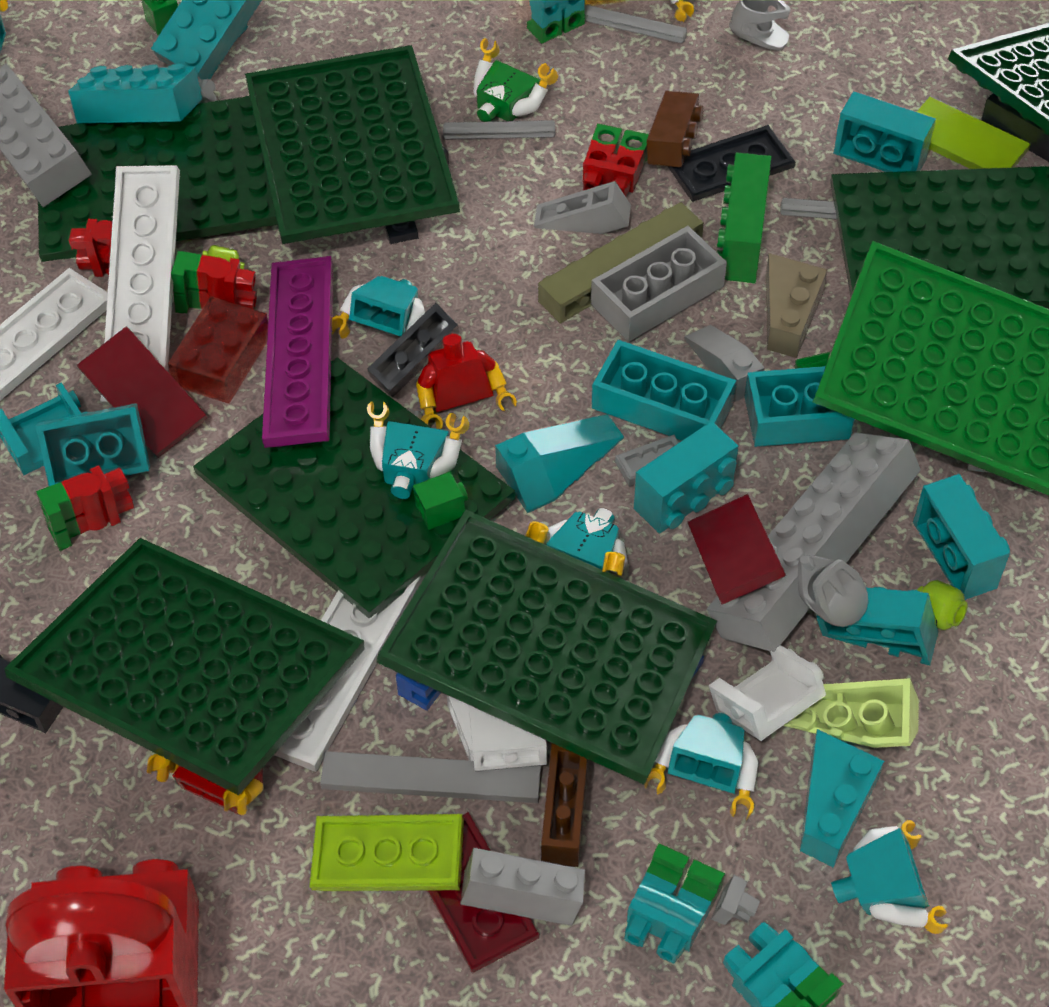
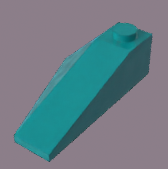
M608 414L528 431L495 445L496 468L507 484L515 490V496L526 512L530 513L557 500L566 488L575 480L578 481L588 468L596 461H600L624 439V436Z

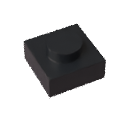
M415 221L384 226L390 244L419 239Z

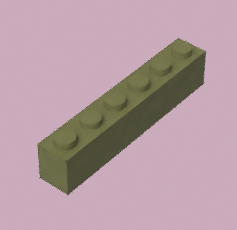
M682 202L671 208H666L657 216L648 221L641 222L627 233L618 235L606 245L594 249L590 254L577 261L569 263L565 268L553 275L546 276L538 283V302L561 324L592 306L591 284L594 278L686 226H689L702 238L704 222Z

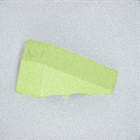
M910 678L823 684L826 696L783 725L815 734L818 729L839 740L872 748L911 746L918 733L919 699Z

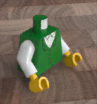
M484 38L480 43L484 56L483 60H479L474 78V95L477 97V108H479L477 111L478 118L482 122L492 121L495 116L505 121H513L517 117L536 112L548 91L547 85H552L558 80L557 71L553 68L550 74L547 75L550 67L546 63L541 64L538 68L540 80L498 60L491 63V59L499 54L500 49L497 42L494 41L493 48L486 50L488 40Z

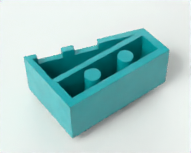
M866 587L869 601L866 612L853 625L845 627L835 626L826 622L818 615L816 617L822 636L864 648L867 647V643H872L889 648V655L899 657V653L904 652L922 657L921 664L928 666L931 664L939 631L935 624V616L929 593L917 590L902 591L883 587Z
M818 729L812 747L800 851L834 868L879 780L884 761Z

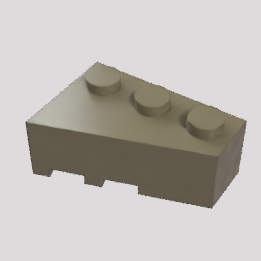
M771 253L768 254L765 275L767 350L794 358L798 357L822 297L828 269Z

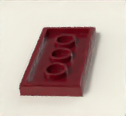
M127 326L77 364L78 369L113 408L137 403L145 444L157 458L165 454L208 419L203 410Z
M748 494L687 522L721 604L728 603L786 576Z
M467 812L463 814L464 827L460 890L426 891L471 973H474L539 939V933L528 917L461 905L464 871L473 848L491 851L471 815Z

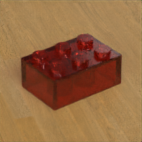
M211 296L168 362L170 375L184 390L230 404L267 343V313Z

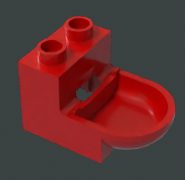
M150 859L135 864L132 874L103 876L100 870L93 867L70 866L56 873V881L32 882L31 889L14 898L6 911V931L8 936L4 991L15 1007H198L199 898L188 869L179 870L178 865L172 861Z

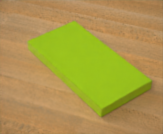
M929 97L916 111L936 118L929 150L969 169L1015 167L1030 147V143L932 97Z
M463 815L316 816L309 887L312 891L460 890Z

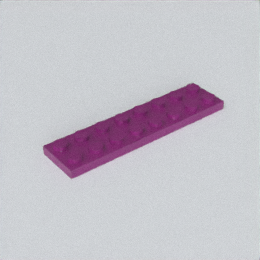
M331 256L275 262L271 265L262 441L265 448L329 441L333 261Z

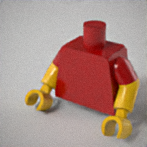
M458 334L446 335L442 340L444 348L432 351L428 355V364L424 366L416 383L420 409L424 410L425 413L421 420L428 425V421L434 418L437 429H442L443 421L440 416L434 414L433 408L436 412L489 398L493 396L494 390L498 394L496 405L501 410L505 411L501 404V400L505 396H510L514 406L517 404L515 396L507 392L504 387L507 383L498 363L484 350H476L472 342L462 343L461 336Z
M153 754L148 758L147 773L150 774L153 771H157L156 779L159 782H165L169 777V773H174L172 776L182 789L224 808L226 812L229 810L238 815H245L247 805L263 791V768L241 794L237 795L158 754Z

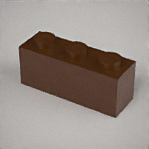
M665 91L647 138L648 164L682 167L685 157L690 156L692 139L697 137L698 123L702 122L704 113L703 105H699V93Z
M556 744L551 746L541 840V861L578 867L588 759Z

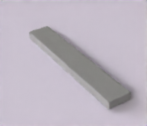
M325 751L320 785L321 789L538 803L541 765L474 771V762L467 760Z

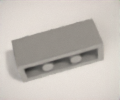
M473 848L464 871L461 905L572 926L583 903L585 870Z

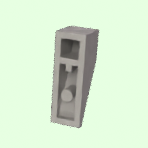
M614 181L538 204L534 227L538 229L603 234L628 227L631 204Z
M712 325L684 336L685 341L709 371L736 380L734 402L745 398L747 373L764 371V366L746 345Z

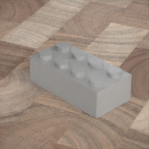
M686 226L594 278L591 284V305L630 342L724 287L727 261L689 226Z

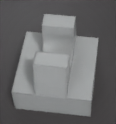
M736 875L732 876L723 888L711 920L726 925L732 917L747 923L749 922L750 917L755 915L760 901L744 892L748 881Z

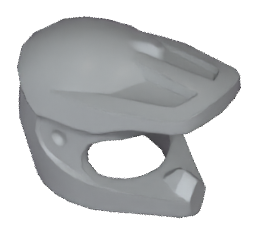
M739 0L732 12L729 27L733 34L744 40L780 51L787 45L789 33L778 26L774 20L780 18L788 19L791 8L782 0ZM774 6L776 11L768 12V7Z
M803 555L799 558L798 589L804 603L823 620L835 626L845 627L859 621L865 614L869 603L867 589L859 573L840 559L834 561L811 555ZM827 566L813 582L815 601H813L808 593L810 579L816 571Z

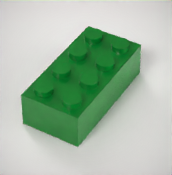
M736 152L734 165L728 164L726 182H731L732 184L731 186L725 185L723 203L729 204V206L722 207L720 225L726 226V228L719 229L717 243L718 248H723V251L717 250V253L727 261L725 280L756 284L772 156Z

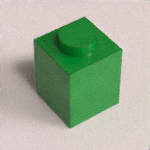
M141 0L147 23L157 35H160L177 9V1Z
M451 472L413 485L416 507L428 530L459 519L465 511L464 502L468 501V495L463 483H456Z

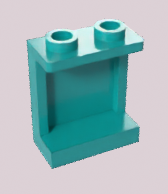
M62 382L56 385L57 397L11 419L7 418L2 409L0 410V438L23 476L44 466L35 426L42 421L83 414L79 410L81 404L73 390L68 392Z

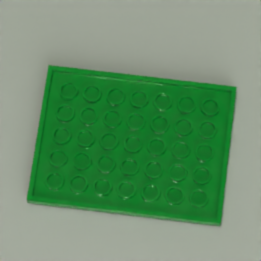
M872 241L812 402L1049 495V309Z

